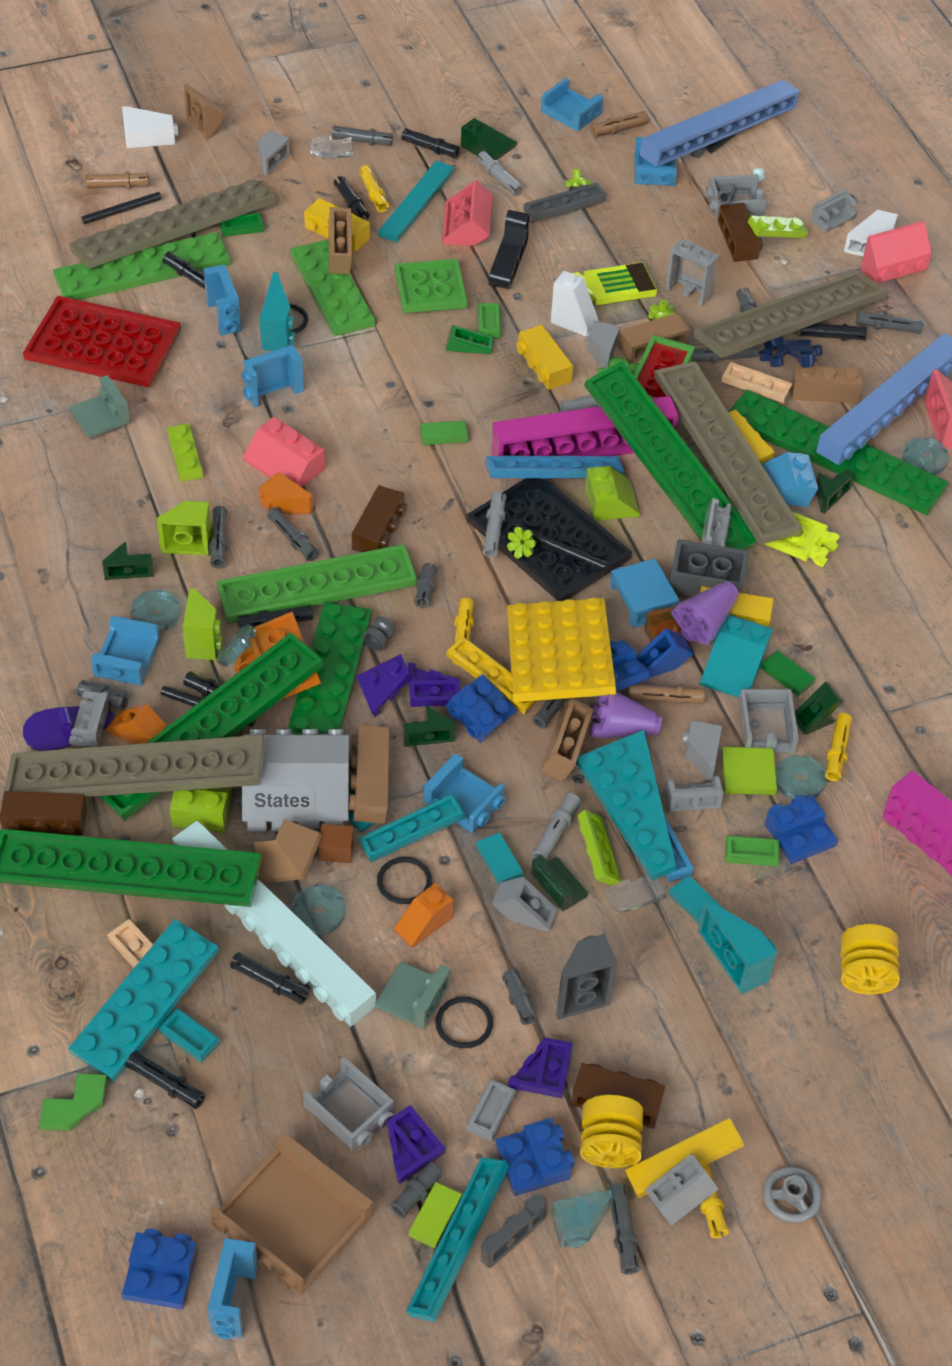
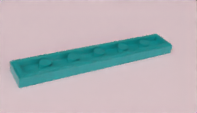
M435 161L378 230V236L397 243L454 173V167Z
M480 1158L405 1311L411 1318L431 1322L436 1321L507 1173L509 1165L505 1160Z

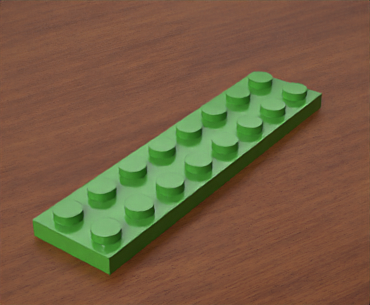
M218 232L150 247L90 269L83 263L53 269V275L62 297L82 300L181 277L177 275V271L162 263V259L168 251H171L182 260H188L191 266L201 272L205 268L224 264L229 266L231 265V260Z
M402 544L216 581L228 624L237 622V616L258 614L261 610L270 612L307 605L312 607L322 605L324 602L332 603L416 586L417 578L405 545Z

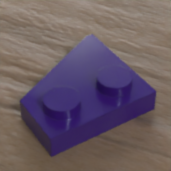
M401 654L356 676L374 717L381 713L379 710L388 699L392 701L398 694L399 689L404 687L412 678Z
M408 663V669L412 676L409 681L410 707L446 706L450 699L460 691L459 679L449 675L444 676L432 669L426 672L416 668L415 663Z
M544 1038L537 1046L536 1051L523 1062V1066L515 1076L512 1075L509 1078L508 1086L516 1090L562 1098L573 1043Z
M411 1105L387 1120V1130L396 1178L399 1184L445 1153V1146Z

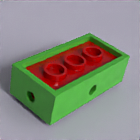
M652 335L634 374V377L651 399L666 397L654 378L655 371L693 362L695 347Z

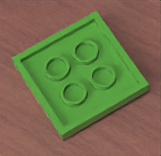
M458 259L394 264L403 313L467 308V299Z

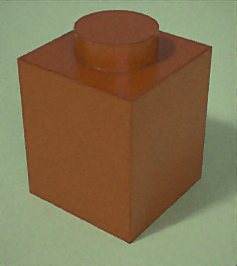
M322 824L320 831L322 837L317 847V850H319V861L351 863L354 826Z

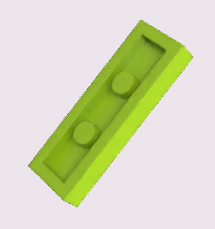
M751 216L748 220V224L756 236L805 238L808 234L802 220L796 217Z
M189 423L167 427V434L180 482L203 478V471Z
M583 810L577 816L580 822V831L586 842V851L593 865V874L599 882L615 887L622 881L603 819L599 815Z

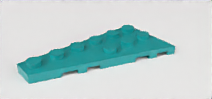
M644 730L578 756L576 765L651 881L674 872L676 863Z

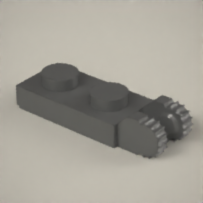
M537 1194L531 1196L530 1199L528 1198L524 1202V1209L517 1215H511L498 1232L489 1234L481 1244V1261L488 1268H492L533 1232L542 1220L544 1221V1218H546V1199H544V1196L542 1197Z

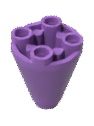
M724 582L682 601L675 607L671 614L682 629L680 633L685 640L689 642L694 640L705 645L710 643L717 635L736 603L739 592L732 583Z
M616 692V695L597 696V704L591 706L594 709L590 719L593 720L590 728L591 737L624 738L644 730L646 737H650L651 735H658L662 724V717L618 692Z

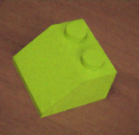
M611 466L587 468L585 490L592 517L595 521L640 516L630 479Z
M183 501L157 518L161 553L209 556V542L212 538L209 502Z
M189 588L182 626L186 658L216 660L217 650H222L223 636H220L221 620L217 619L216 609L198 591Z
M233 787L174 791L170 806L172 827L186 829L198 821L208 831L225 832Z

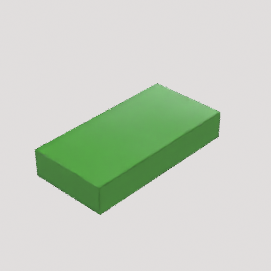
M478 303L479 333L492 336L494 339H500V303Z
M465 420L420 423L422 445L468 442Z
M726 835L725 862L778 866L779 839Z

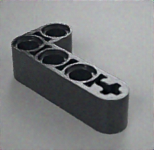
M508 210L504 236L490 271L489 286L511 289L528 241L529 213Z

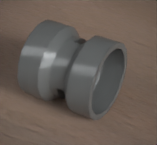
M376 617L371 624V628L367 629L363 635L364 643L375 651H382L387 644V640L391 639L395 634V625L385 617Z

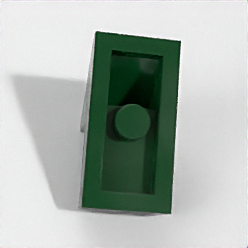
M846 469L841 475H836L833 480L818 473L816 496L820 512L825 514L851 489L854 472Z
M126 542L122 543L102 560L105 580L154 577L151 554L128 555Z
M825 681L795 711L796 724L806 735L833 724L835 719L831 714L844 702L843 698L830 683Z
M425 706V721L403 724L404 747L455 742V722L429 706Z

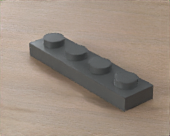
M593 183L524 203L523 210L525 213H529L530 220L535 222L606 201L607 194L598 183Z

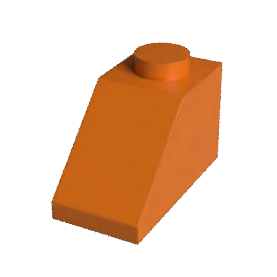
M280 472L259 486V500L266 509L271 510L274 507H279L284 514H310L313 512V495Z
M146 703L119 711L105 730L129 743L144 744L160 733L167 725Z
M434 883L414 898L394 927V931L413 948L453 918L454 900L440 886Z

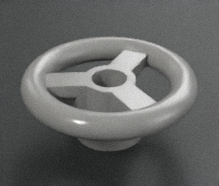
M784 1167L777 1169L768 1176L764 1183L763 1197L765 1204L772 1214L783 1221L791 1223L807 1221L818 1212L821 1206L822 1193L818 1182L811 1174L800 1168ZM789 1176L785 1179L782 1189L772 1190L774 1183L778 1179ZM807 1184L813 1193V1201L810 1207L803 1201L807 1191ZM789 1190H794L797 1194H792ZM774 1200H786L788 1203L794 1204L799 1213L793 1214L783 1211L776 1205Z

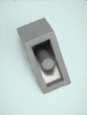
M268 130L257 140L258 157L263 175L268 176L290 155L289 138Z
M594 321L592 328L587 329L585 341L588 342L587 351L601 368L608 367L609 360L613 357L618 344L620 326Z
M691 720L690 730H684L682 745H687L685 756L707 781H712L722 726Z
M524 877L501 882L492 902V905L508 920L542 931L550 930L557 908Z

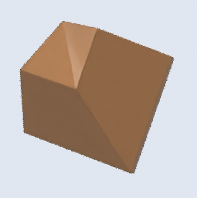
M185 84L186 117L206 139H209L226 114L207 97L190 85Z
M283 819L276 838L254 843L255 853H260L262 856L259 870L260 881L262 883L305 879L322 835L317 831Z

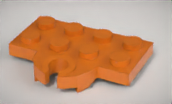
M293 612L246 630L252 647L243 649L237 654L238 659L234 669L238 673L290 632L305 644ZM317 672L282 699L321 684Z

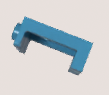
M565 78L542 95L541 112L579 131L602 114L604 97L597 94L589 100L570 90V80Z
M636 137L634 152L635 184L675 186L677 175L675 160L655 167L640 156L643 137Z
M225 264L205 268L206 302L208 307L217 306L219 334L222 336L241 332L239 298Z
M293 345L243 361L244 371L241 372L245 383L243 394L247 401L250 400L254 407L259 406V396L288 386L292 388L295 394L304 392L302 357Z
M656 559L642 561L611 571L610 587L611 589L617 588L629 609V623L632 628L673 617L671 612L679 605V599Z
M111 616L109 620L110 631L100 653H94L91 659L93 676L141 686L160 642L159 627L150 622Z
M456 753L423 786V802L428 805L453 794L465 813V819L456 823L471 833H474L479 826L483 827L488 822L490 814L495 809L499 810L506 800L504 796L505 785L500 783L495 788L463 768V758Z
M225 1238L208 1305L211 1332L215 1333L219 1338L229 1340L234 1337H242L241 1311L239 1308L231 1307L238 1277L256 1280L258 1273L256 1243Z

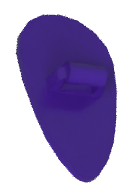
M80 706L58 707L34 713L26 720L23 726V738L27 745L37 751L60 750L72 746L69 744V739L72 735L71 731L74 728ZM110 710L108 711L103 730L114 719V713Z

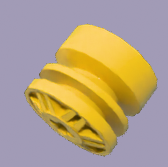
M863 924L848 928L842 933L840 938V955L842 958L840 968L842 970L841 982L844 987L859 994L875 995L892 991L898 986L900 981V964L898 962L899 939L893 930L882 925Z
M602 1095L588 1099L583 1104L582 1128L584 1130L581 1133L580 1156L586 1162L604 1168L618 1169L637 1164L641 1160L642 1135L640 1133L643 1127V1107L640 1103L620 1095Z

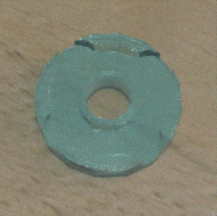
M915 438L905 445L902 459L911 465L936 475L946 468L949 456L947 455L946 447L940 442L931 438H926V440ZM922 454L928 455L930 458L923 457Z
M149 590L141 593L134 599L131 605V617L133 620L156 624L159 630L164 629L165 631L177 623L180 617V604L177 598L167 591ZM153 609L162 610L160 613L157 614L150 613V611Z
M250 624L244 625L225 644L218 654L216 661L222 667H226L230 663L232 664L246 650L249 644L247 639L249 637L253 639L256 630Z
M790 755L782 759L777 765L775 772L777 789L789 799L793 800L799 795H804L805 798L813 795L814 798H817L823 792L826 783L825 769L815 759L809 756L797 757V755ZM794 775H803L806 777V780H797Z
M316 885V887L310 888L309 886L303 888L295 895L292 901V912L315 935H325L335 931L342 924L345 918V903L342 895L332 887ZM315 906H323L326 909L322 913L311 911Z

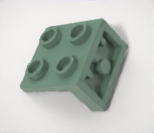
M108 375L99 378L101 388H98L99 396L69 407L70 413L88 438L130 423L128 403Z
M400 962L375 1002L376 1008L425 1029L450 986L451 969L440 964L436 973L428 974L411 965Z

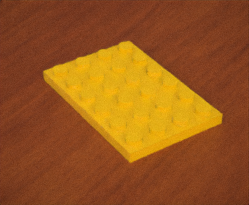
M604 598L568 599L557 602L542 601L539 603L507 605L513 702L605 696L608 694L616 695Z

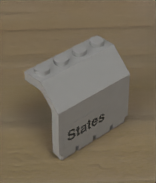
M250 729V734L244 735H263L266 740L261 784L242 786V821H248V831H267V821H271L272 831H279L283 819L291 822L298 821L299 825L314 831H320V821H325V824L343 825V821H349V734H344V729H328V734H318V729H302V734H292V729H276V734H266V729Z

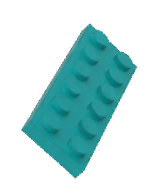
M174 919L69 1046V1052L102 1075H106L112 1082H115L125 1070L126 1061L130 1054L141 1050L219 953V947Z

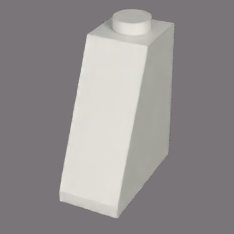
M127 106L122 107L127 148L175 144V136H178L177 123H173L172 115Z
M876 210L848 233L844 252L864 256L868 236L895 229L898 214Z
M563 271L553 286L551 323L586 336L587 329L592 328L594 321H599L584 279Z

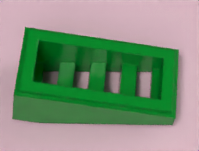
M452 325L447 337L445 350L491 354L494 337Z

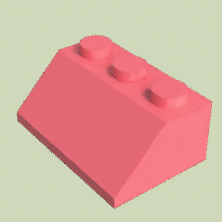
M477 180L446 201L442 242L444 244L475 246L489 237L493 194Z
M921 221L868 236L861 265L863 273L876 283H881L928 269L932 252L925 223Z
M933 370L924 404L940 449H952V382L940 371Z
M272 417L257 429L243 456L245 462L267 477L271 478L280 472L300 487L306 485L325 470V450L276 417Z

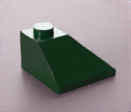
M473 118L461 127V147L480 157L478 155L480 152L486 151L490 157L498 160L517 146L516 141L476 118Z

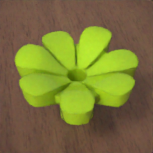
M573 169V178L565 180V187H571L572 185L580 187V184H591V180L581 177V169Z
M663 299L658 306L655 304L650 306L648 318H655L656 320L675 314L673 312L674 307L668 305V301Z
M516 527L514 532L508 534V539L512 543L507 544V548L509 551L516 550L514 553L516 558H521L523 554L526 557L533 554L532 548L536 546V541L532 538L533 532L531 530H525L524 532L522 527Z

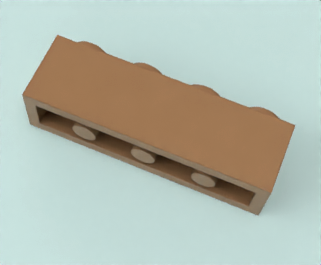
M358 725L357 735H352L351 750L356 751V753L351 755L350 770H355V774L350 776V790H354V795L350 794L349 810H354L353 821L385 824L388 808L389 727Z

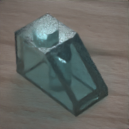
M611 1190L553 1202L551 1217L560 1248L566 1246L578 1248L590 1241L610 1208Z

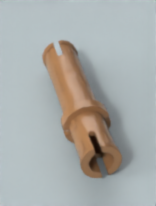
M646 111L616 119L608 118L604 122L592 124L590 127L591 133L594 137L607 133L615 134L618 130L647 124L649 116Z
M125 172V174L85 175V179H87L85 180L86 188L125 186L127 189L131 188V186H149L148 173L130 174V172Z
M635 684L629 686L628 698L676 702L678 705H681V702L704 704L705 688H684L682 685L669 687Z

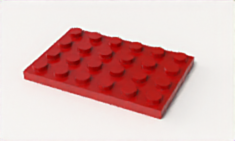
M57 295L23 351V357L25 360L103 377L108 375L113 380L150 388L181 330V323Z

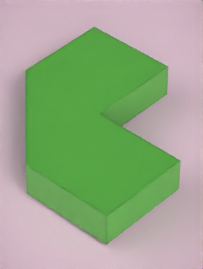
M77 1073L73 1100L44 1098L40 1129L70 1131L80 1124L79 1121L88 1114L100 1109L104 1104L107 1076Z

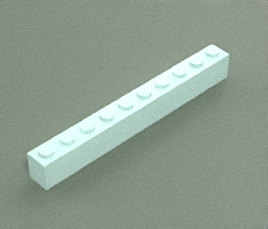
M198 821L172 838L173 845L227 850ZM257 879L251 907L225 905L231 914H236L241 919L242 924L248 931H254L259 936L260 942L266 949L271 948L277 954V958L285 967L289 966L303 985L308 984L313 989L314 995L320 1002H326L332 1008V1012L338 1020H344L352 1027L376 1008V992L260 880Z

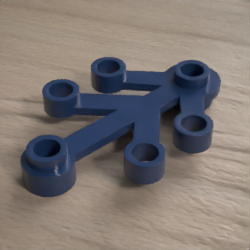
M781 336L764 342L765 348L759 352L760 361H770L771 367H781L784 365V356L789 354L798 359L801 367L809 368L814 366L816 357L821 356L823 351L821 345H811V340L809 339L785 340Z

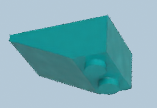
M274 271L259 319L262 350L275 351L294 345L295 332L292 331L294 316H291L290 305L279 274Z
M728 614L718 631L700 685L737 698L740 697L741 690L752 689L761 668V663L764 661L769 649L773 629Z
M705 901L698 933L740 993L744 994L769 982L777 955V949L773 941L767 939L763 932L713 902Z

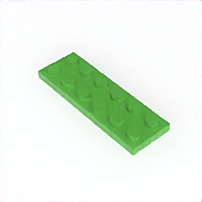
M328 239L290 248V256L334 337L375 326V318L349 274L328 273Z

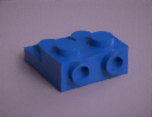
M625 640L610 641L616 691L650 679L649 670L636 659V651Z
M483 674L454 695L446 705L450 715L454 719L459 720L466 728L468 734L476 738L480 743L517 711Z
M804 795L796 796L791 801V804L786 806L776 804L767 813L765 826L774 839H779V847L791 864L836 847L838 839L824 821L826 817L825 812L813 795L806 798Z
M551 1118L525 1125L522 1132L495 1140V1146L500 1159L505 1160L509 1165L506 1175L514 1196L570 1180L574 1159L570 1150L564 1151L561 1144L564 1141L562 1128L559 1124L554 1125Z
M145 1229L144 1233L136 1232L128 1260L130 1266L122 1291V1299L183 1310L197 1256L196 1242H193L192 1238L185 1234H175L174 1238L163 1237L162 1233L156 1229Z

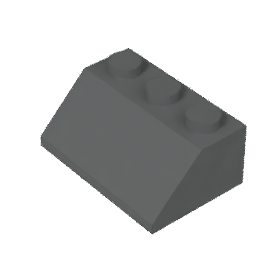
M605 934L587 936L576 944L561 972L556 1011L558 1020L610 1005L617 961Z

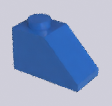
M666 628L636 655V659L649 670V678L676 670L694 653L683 635Z

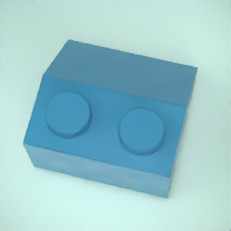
M787 452L761 464L787 505L808 507L818 490L809 455Z

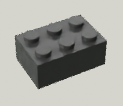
M677 539L670 585L676 595L687 597L699 594L701 586L712 588L724 582L732 583L738 592L742 593L749 551Z

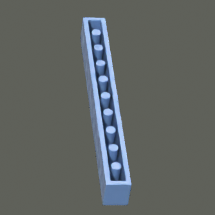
M784 80L768 85L644 137L641 143L640 156L655 167L661 166L794 109L800 91Z
M943 333L820 435L816 452L835 464L840 465L844 460H849L857 449H862L870 438H875L883 427H888L896 416L900 417L908 406H913L920 396H924L927 393L933 370L940 371L944 376H948L951 373L952 337Z

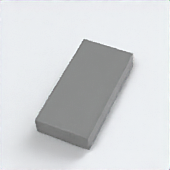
M490 1079L466 1125V1131L492 1142L516 1096L517 1090Z

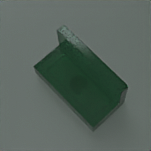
M542 855L532 859L531 875L562 912L587 898L588 892L558 857L548 862Z

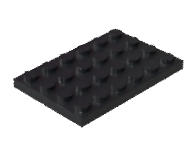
M525 478L502 492V495H506L504 506L506 515L502 521L498 549L557 601L570 599L632 558V551L547 479ZM491 500L469 512L466 519L484 537L486 536L488 524L486 515L488 509H490ZM524 526L608 562L606 570L602 571L537 542L536 546L532 548V555L526 557L523 554L518 559L514 556L516 550L509 551L507 548V544L512 543L508 539V534L514 532V528Z

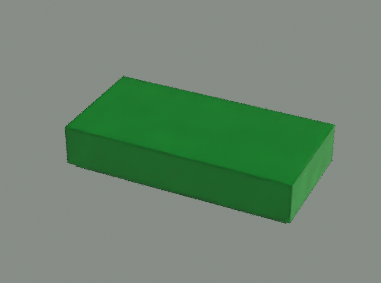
M261 213L244 214L220 223L223 237L264 232Z
M778 650L761 663V670L787 689H791V692L798 697L815 682V677Z

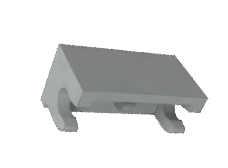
M843 189L814 204L811 222L827 233L856 218L857 213L849 206V203L855 206L857 202Z
M713 498L706 510L701 543L725 547L731 504L728 503L725 508L718 507L719 500Z
M86 691L83 692L82 698L94 701L81 700L69 744L98 747L109 711L108 692Z
M713 776L714 781H711V783L674 786L673 779H667L665 793L669 812L721 808L724 792L719 776Z
M692 1153L645 1189L671 1226L719 1190Z

